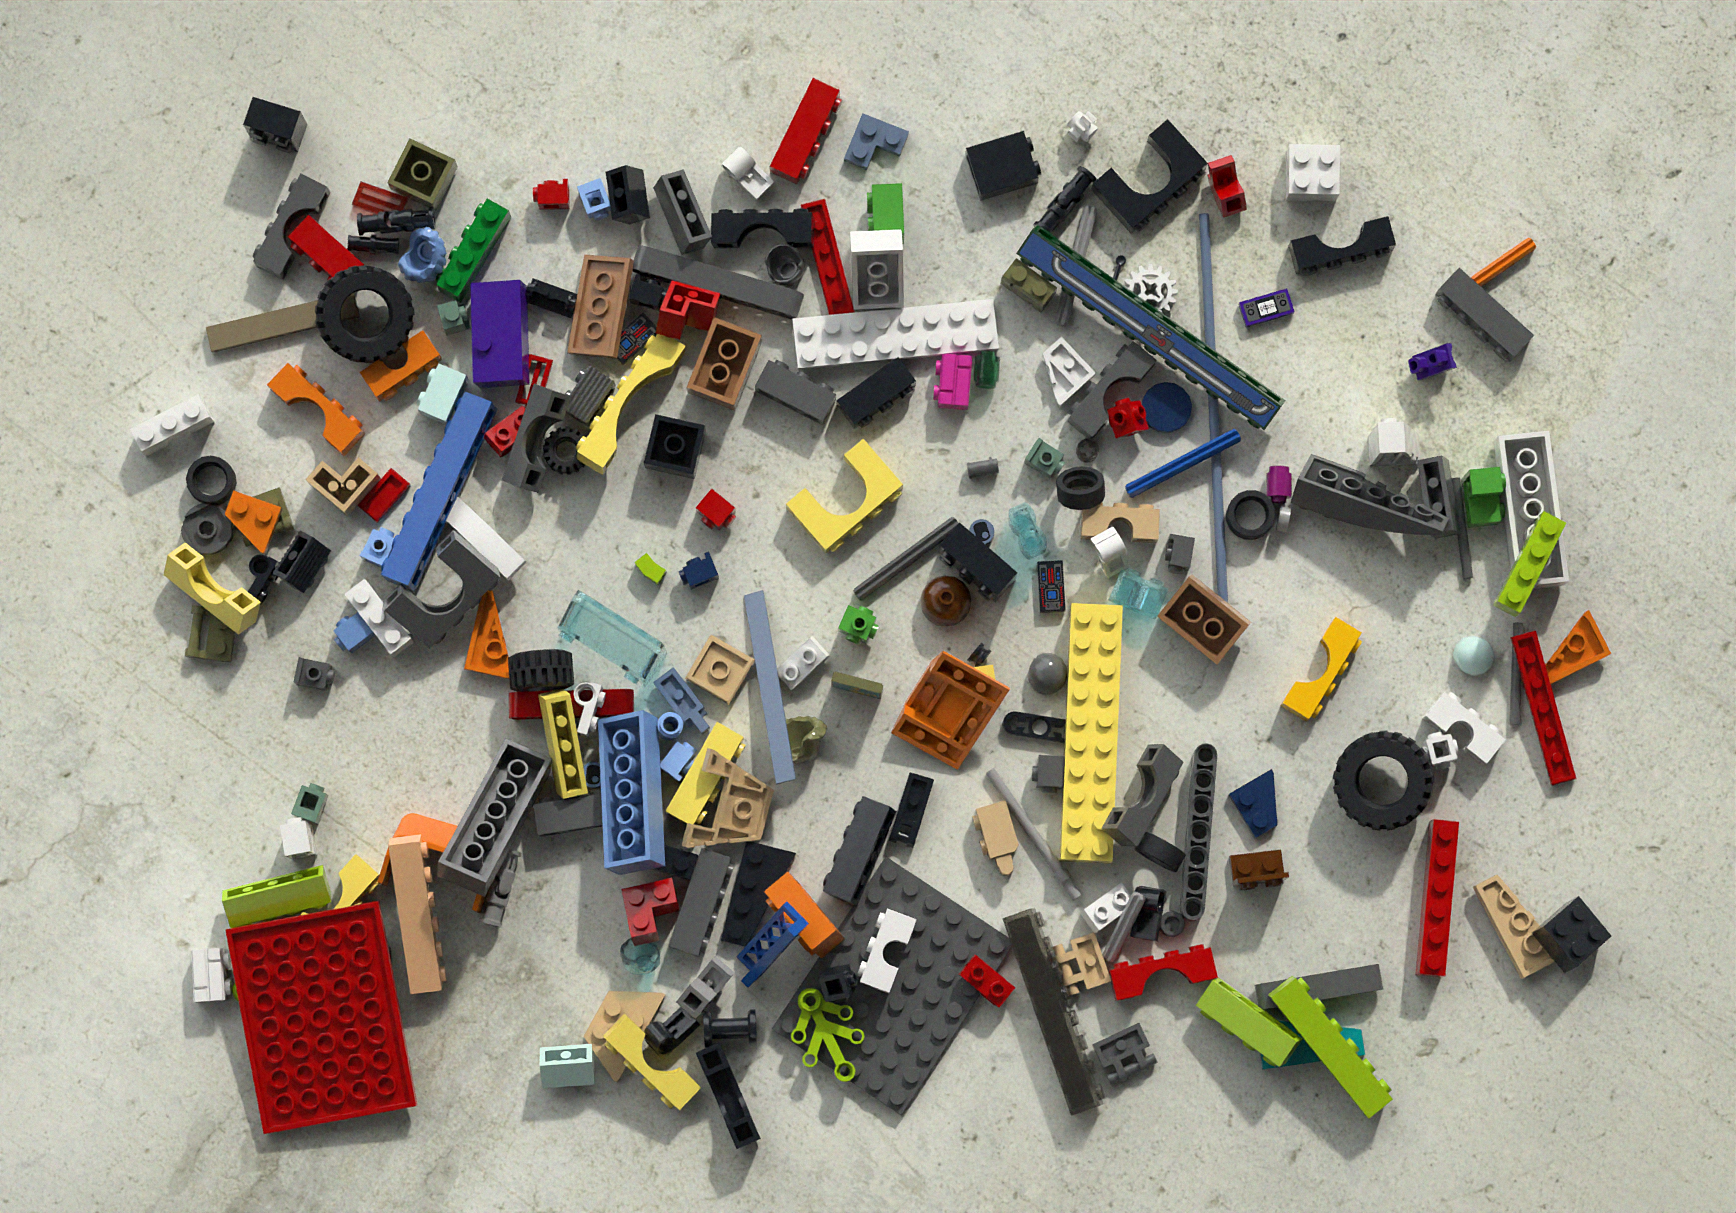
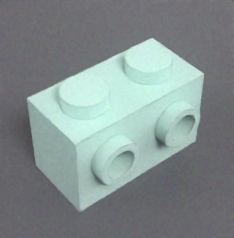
M438 363L437 368L432 369L427 378L429 385L426 392L422 391L417 400L420 414L446 425L452 419L455 413L456 402L462 397L469 381L467 375Z
M592 1044L540 1048L542 1087L556 1088L594 1085L595 1066Z

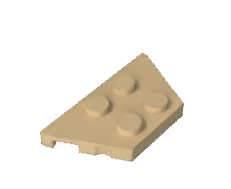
M608 991L583 1037L588 1044H592V1050L615 1082L618 1083L626 1069V1066L623 1064L626 1059L619 1052L614 1055L604 1045L607 1040L603 1035L624 1014L644 1032L666 996L664 993Z

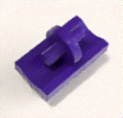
M1446 343L1413 355L1408 360L1410 373L1416 374L1417 380H1424L1457 368L1452 356L1451 343Z

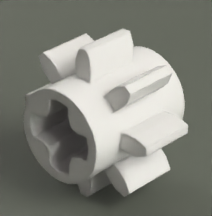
M1080 111L1077 112L1067 123L1071 128L1068 131V135L1075 142L1080 138L1087 142L1098 130L1094 125L1097 118L1089 111L1085 115Z

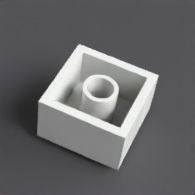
M1289 144L1286 151V201L1336 202L1340 195V145Z

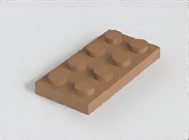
M584 254L567 353L571 355L617 359L634 260L623 257Z

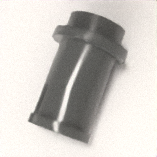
M989 457V460L967 463L969 479L991 474L994 477V474L999 473L997 458L992 459V457Z

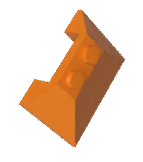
M942 651L930 662L908 696L891 733L958 770L1010 688L947 652Z

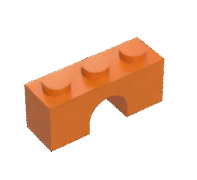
M423 330L408 339L406 344L402 343L408 354V360L404 367L393 370L378 359L359 372L379 402L382 399L385 401L391 399L397 394V389L403 385L406 387L412 385L419 379L418 375L424 371L429 373L432 369H436L439 361L442 360L440 354Z

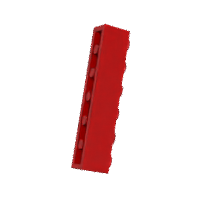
M1438 819L1429 821L1415 975L1438 978L1446 976L1459 822Z

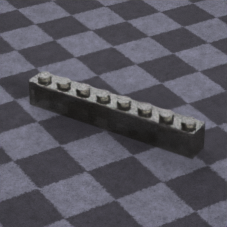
M1030 908L1002 918L1071 1116L1103 1105L1102 1099H1105V1093L1102 1085L1097 1084L1095 1081L1096 1067L1093 1060H1088L1085 1050L1088 1049V1045L1084 1035H1079L1076 1026L1079 1024V1019L1076 1011L1070 1009L1068 1000H1071L1067 986H1062L1059 978L1062 975L1061 967L1057 960L1053 961L1050 951L1054 949L1050 937H1045L1042 927L1045 926V922L1041 912H1036L1035 908Z

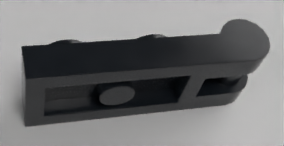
M912 772L909 773L889 838L890 842L896 843L899 841L905 843L906 847L914 848L934 779ZM902 824L912 827L910 834L900 831Z

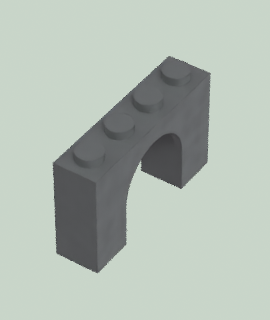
M454 530L436 547L437 557L462 579V587L459 594L446 604L429 605L419 600L402 584H399L383 601L384 611L429 649L434 644H439L445 638L446 632L452 626H457L470 608L473 609L480 603L481 596L487 590H493L499 583L500 574L498 568Z

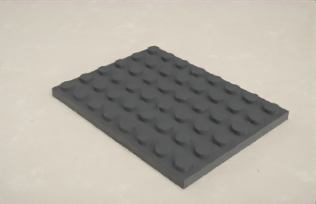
M885 857L866 885L858 905L852 906L838 927V931L845 939L822 959L820 957L817 959L772 1029L794 1043L791 1039V1033L796 1029L802 1012L798 1006L799 994L804 989L814 988L822 994L823 1000H825L819 981L822 972L828 968L850 964L851 971L856 973L858 980L855 991L851 997L830 1002L840 1006H850L853 1010L852 1018L848 1021H843L836 1014L822 1010L821 1012L825 1020L850 1029H861L864 1032L865 1037L860 1044H853L850 1039L833 1034L845 1061L851 1062L855 1067V1075L850 1082L901 1115L981 994L958 974L974 954L996 971L1015 941L902 866ZM887 908L917 919L907 945L900 942H891L883 949V958L886 963L898 968L889 994L860 983L862 977L857 976L862 961L868 962L871 954L866 951L871 937L876 938L880 928L875 926L880 912L885 914ZM809 996L805 1002L808 1006H813L816 1000L813 996ZM843 1008L840 1011V1015L843 1018H848L850 1010ZM812 1015L805 1030L806 1040L801 1044L794 1043L806 1052L816 1027ZM801 1031L794 1033L796 1041H801L804 1038V1034ZM856 1031L852 1034L854 1041L861 1040L862 1035L860 1032ZM822 1039L817 1054L818 1060L832 1070H835L836 1064L824 1039ZM844 1066L840 1069V1074L846 1077L850 1074V1069Z

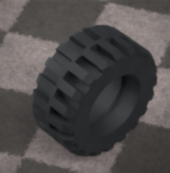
M352 266L337 272L333 278L324 284L325 287L319 292L317 297V306L315 305L316 326L323 341L335 353L353 362L374 363L378 359L383 361L391 354H396L400 350L402 343L406 344L409 339V332L413 330V315H415V311L412 306L410 293L407 292L406 286L395 275L373 266ZM360 290H369L379 294L388 307L386 326L379 334L370 338L353 336L345 329L341 320V308L344 301L352 293Z
M1379 731L1365 734L1348 745L1336 763V770L1333 773L1335 781L1333 789L1334 794H1337V802L1340 808H1344L1347 812L1346 815L1350 819L1353 818L1362 827L1367 826L1377 831L1381 829L1389 831L1409 824L1425 809L1432 796L1434 775L1432 774L1431 761L1427 759L1424 749L1415 744L1416 741L1410 737L1402 736L1398 732ZM1381 756L1397 760L1404 767L1408 777L1407 789L1402 798L1387 805L1377 804L1369 800L1362 792L1359 782L1363 766L1369 760Z

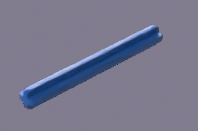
M1232 429L1126 484L1125 489L1128 495L1133 498L1241 441L1240 434L1236 429Z

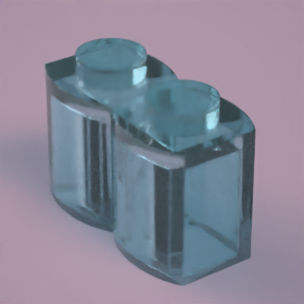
M1024 502L1010 508L1008 523L1013 533L1018 536V544L1022 554L1030 560L1045 553L1047 548L1046 537L1043 531L1036 525V516L1031 506Z
M1127 568L1126 571L1121 570L1108 600L1149 618L1156 619L1168 592V589L1164 587L1165 583L1155 578H1150V581L1140 577V572Z

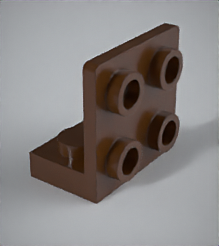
M1281 849L1229 856L1233 887L1240 886V890L1256 889L1255 887H1258L1260 883H1265L1266 887L1281 886V884H1284V880L1289 878V872L1284 873Z

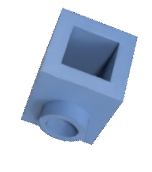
M358 612L350 618L349 616L342 618L336 623L337 628L333 630L337 635L334 641L342 651L348 649L351 654L376 636Z

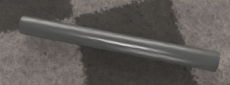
M1457 477L1452 478L1461 533L1457 537L1463 579L1473 578L1461 482L1460 478Z
M1513 623V636L1523 634V623ZM1512 646L1510 725H1520L1521 675Z

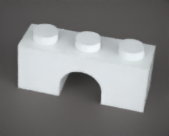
M197 394L130 430L141 452L147 457L168 446V442L177 435L185 432L194 433L213 423L214 420L204 400Z
M363 579L344 594L394 658L414 643L401 624L384 611L383 601L366 579Z
M1451 692L1449 694L1442 693L1422 719L1443 734L1452 724L1464 725L1470 733V740L1463 751L1482 766L1486 765L1506 740L1501 736L1503 734L1502 731L1492 724L1486 725L1481 721L1482 716L1472 708L1467 710L1463 707L1461 699Z
M888 908L885 914L880 912L875 926L880 928L876 938L871 937L866 950L871 954L868 962L862 961L857 976L862 977L860 983L889 994L898 968L886 963L883 958V949L891 942H900L907 945L917 919Z

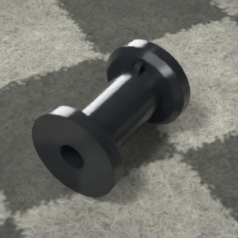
M755 1009L748 1011V1017L712 1019V1014L709 1011H703L705 1048L712 1046L713 1040L748 1038L751 1046H757Z

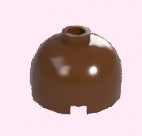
M947 575L935 577L927 583L922 591L920 601L922 612L930 622L937 626L957 625L965 619L970 611V591L964 582L956 577Z

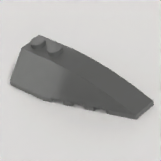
M1314 454L1310 455L1297 479L1291 503L1301 509L1322 514L1326 518H1333L1364 528L1413 535H1442L1449 520L1446 516L1423 504L1414 505L1410 503L1408 496L1400 492L1395 495L1387 491V485L1379 481L1374 484L1366 480V474Z

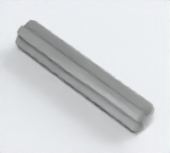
M1138 892L1131 894L1102 954L1103 958L1107 961L1114 962L1117 959L1146 900L1144 895Z

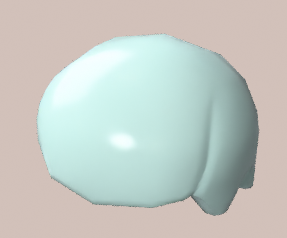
M1464 637L1455 645L1453 659L1464 673L1472 676L1485 674L1494 663L1493 649L1481 637Z

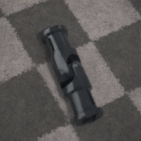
M1079 166L1076 175L1070 182L1065 183L1063 191L1056 195L1046 207V213L1039 221H1035L1033 226L1039 225L1053 235L1052 232L1058 224L1066 220L1075 208L1076 203L1084 197L1083 193L1097 178L1088 169Z
M429 207L428 210L413 211L412 209L379 211L378 214L372 215L357 213L359 236H363L364 233L380 232L381 234L401 231L411 232L417 228L425 227L435 230L434 208ZM388 220H390L391 226L387 225Z

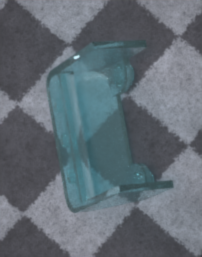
M579 590L573 596L557 627L561 638L569 643H572L573 640L581 642L626 672L623 677L634 684H637L639 681L644 687L647 686L667 655V650L662 642Z

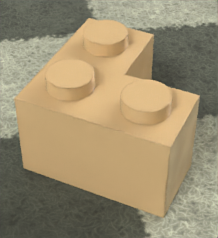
M358 457L342 477L324 461H321L305 480L348 517L381 478L377 472Z

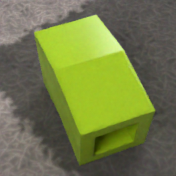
M647 553L634 562L640 572L657 585L660 584L667 573L666 569L656 564Z

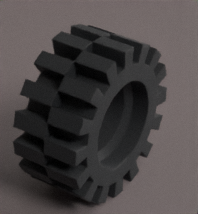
M567 426L564 429L559 427L555 432L551 431L549 433L550 436L545 439V445H543V455L547 464L553 471H557L562 475L563 473L571 475L572 472H579V469L581 467L584 468L585 464L577 460L578 450H576L573 458L563 460L557 455V447L565 441L577 446L584 435L577 429H571Z

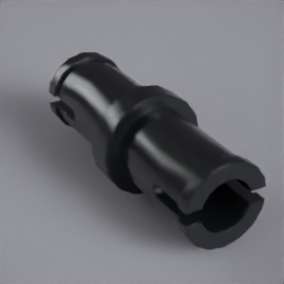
M371 234V237L348 235L347 249L349 251L370 252L373 255H376V252L399 254V238L377 237L375 234Z

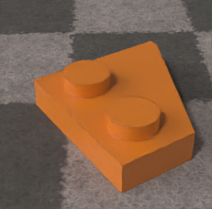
M233 490L225 515L262 554H266L283 509Z

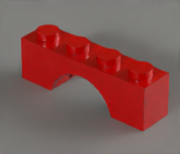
M1204 944L1188 947L1189 952L1179 954V950H1173L1163 953L1164 958L1154 960V956L1151 955L1138 958L1139 963L1129 965L1128 961L1113 964L1114 969L1108 972L1111 978L1115 1001L1141 996L1149 976L1163 969L1181 973L1190 984L1218 978L1211 947L1204 948Z

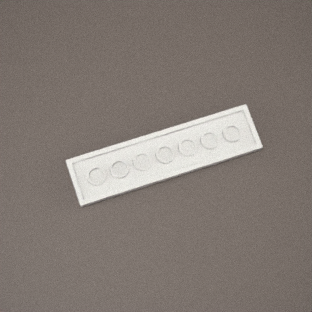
M993 299L792 319L798 370L893 361L897 357L905 360L942 356V354H965L996 351L999 349Z

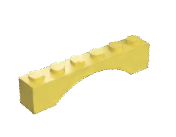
M657 334L656 337L652 335L648 339L644 347L647 350L643 356L638 355L631 365L633 370L628 377L623 376L617 386L619 391L615 397L610 396L603 407L605 411L602 416H596L591 423L589 429L592 431L587 438L583 436L575 448L578 450L577 460L601 475L604 474L617 453L616 428L626 404L636 392L648 383L672 374L684 356L686 346L674 338Z

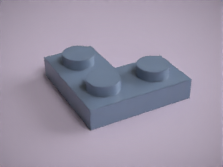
M862 113L845 154L844 161L867 170L876 147L900 157L909 131Z

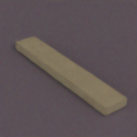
M355 293L348 296L342 305V322L360 317ZM318 300L208 326L206 331L211 352H219L317 328L315 305L317 306Z

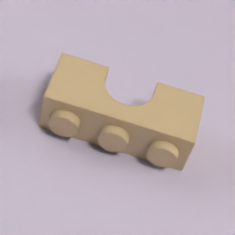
M1101 502L1096 507L1082 510L1080 539L1091 540L1094 536L1106 531L1113 522L1121 521L1126 523L1131 529V542L1157 543L1159 538L1160 509H1154V505L1141 504L1139 508H1128L1126 503H1114L1113 507L1103 506Z

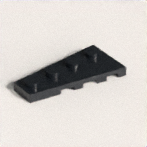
M746 841L721 941L746 947L768 907L766 900L769 897L764 891L787 872L796 855L795 852Z

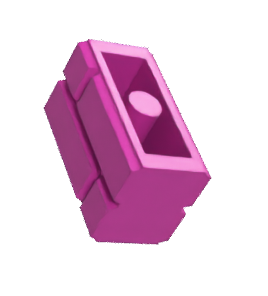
M942 354V361L936 360L935 375L940 376V384L934 385L933 400L938 401V408L968 410L973 356Z

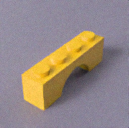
M1335 617L1320 640L1327 654V667L1324 674L1312 682L1296 681L1280 706L1306 722L1310 717L1315 719L1323 707L1319 704L1324 695L1329 697L1336 685L1332 682L1336 674L1342 675L1349 664V662L1345 661L1350 652L1355 654L1362 641L1358 638L1362 632Z

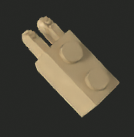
M1005 800L977 808L975 810L976 815L972 816L976 831L981 830L983 840L979 841L983 856L988 855L989 860L995 859L999 874L1008 876L1014 869L1011 854L1015 853L1019 844Z

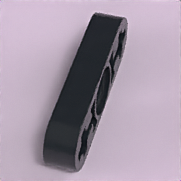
M1017 711L1008 713L1003 719V728L1008 734L1065 743V739L1062 738V734L1059 732H1053L1054 737H1049L1048 735L1051 732V721L1056 722L1054 728H1062L1066 723V719ZM1013 716H1016L1019 722L1026 723L1025 717L1031 718L1028 724L1029 733H1024L1025 727L1017 726L1016 730H1011V725L1007 724V720H1012ZM1037 720H1042L1047 725V731L1042 735L1034 733L1032 729L1033 723Z

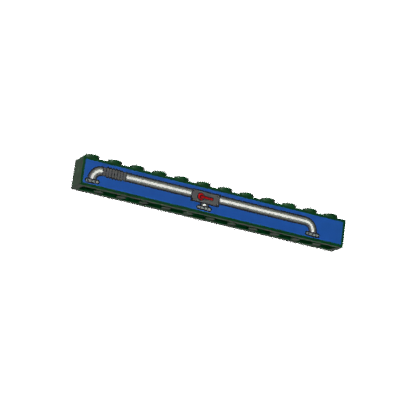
M1037 225L1031 230L1016 254L1021 257L1020 260L1029 267L1034 266L1040 270L1041 275L1046 280L1057 282L1062 286L1061 289L1069 296L1075 295L1082 300L1083 306L1091 311L1096 310L1103 315V320L1112 326L1117 325L1123 329L1124 335L1134 341L1137 339L1144 344L1146 351L1153 355L1158 354L1165 359L1164 362L1167 366L1174 370L1179 369L1186 374L1185 377L1188 381L1196 385L1200 384L1206 388V393L1214 399L1220 398L1227 403L1226 406L1229 410L1236 414L1241 413L1248 418V423L1253 427L1265 430L1286 400L1041 226Z

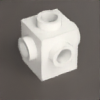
M1442 732L1427 735L1428 739L1422 742V748L1426 752L1427 759L1431 761L1432 767L1435 766L1436 770L1451 767L1450 762L1458 759L1457 754H1459L1456 740H1452L1451 734L1443 735ZM1434 748L1441 750L1442 754L1440 757H1436Z

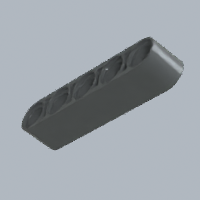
M1379 964L1296 977L1297 980L1302 978L1311 990L1307 993L1313 1000L1316 998L1326 1000L1384 990ZM1285 980L1255 985L1257 1002L1261 1009L1278 1008L1268 994Z

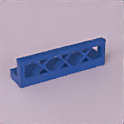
M785 902L737 955V958L750 970L741 980L747 988L765 973L809 924L788 902ZM785 912L795 923H785L783 913ZM772 927L779 928L781 937L773 935ZM760 940L768 942L769 950L762 949ZM747 953L756 954L757 963H755L747 955Z

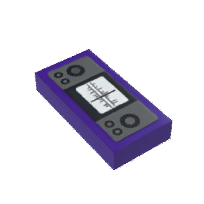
M1287 288L1245 300L1238 304L1246 328L1288 316L1295 312Z

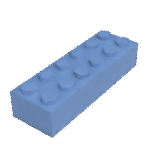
M644 710L598 720L604 868L618 875L665 866L659 732L657 729L658 718Z

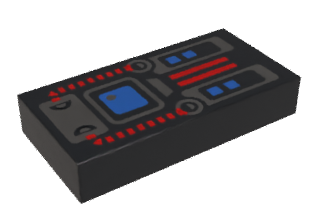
M644 312L621 333L617 360L622 365L637 354L652 335L655 337L657 335L656 325Z
M1063 560L1038 561L1040 613L1065 612Z

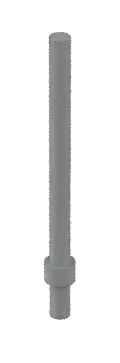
M994 768L988 771L986 775L1003 800H1006L1008 807L1054 872V878L1057 883L1063 885L1073 901L1080 897L1081 893L1070 879L1072 877L1067 868L1063 869Z

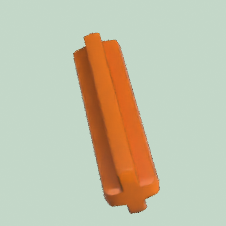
M1531 238L1525 239L1471 278L1482 287L1536 249L1535 243Z

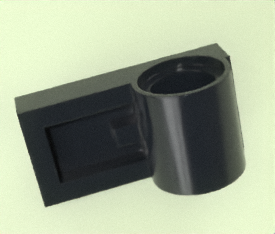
M262 554L255 555L249 562V570L256 579L248 593L261 602L260 605L263 604L268 595L266 590L270 583H275L278 579L273 574L276 566H278V561ZM260 562H267V571L262 574L257 573L256 566Z
M1144 886L1136 887L1134 892L1144 895L1146 900L1132 926L1130 937L1158 942L1166 890Z
M680 1007L664 1023L660 1021L650 1023L644 1030V1039L652 1050L664 1060L700 1026V1023Z

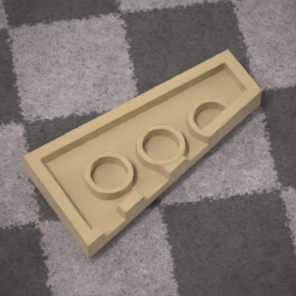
M1494 875L1473 886L1478 899L1521 979L1555 962L1532 934L1540 926L1534 920L1535 917L1520 904L1517 896L1498 875Z

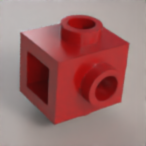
M1124 398L1116 401L1115 407L1107 409L1109 425L1113 429L1115 438L1129 437L1149 429L1146 421V411L1140 400L1130 401V398Z

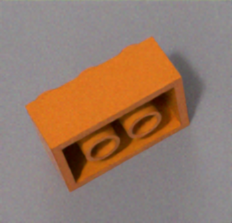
M786 872L764 891L769 897L766 902L775 913L785 902H788L809 923L799 934L801 937L798 939V942L811 956L816 953L822 959L845 939L801 884L789 872ZM785 912L783 913L785 923H795Z

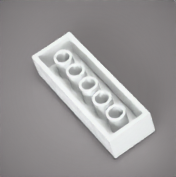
M1549 431L1498 436L1494 440L1497 467H1500L1501 473H1504L1506 477V488L1501 493V501L1505 507L1504 524L1510 569L1516 561L1538 516L1543 511L1561 520ZM1563 531L1533 589L1564 586L1569 582Z

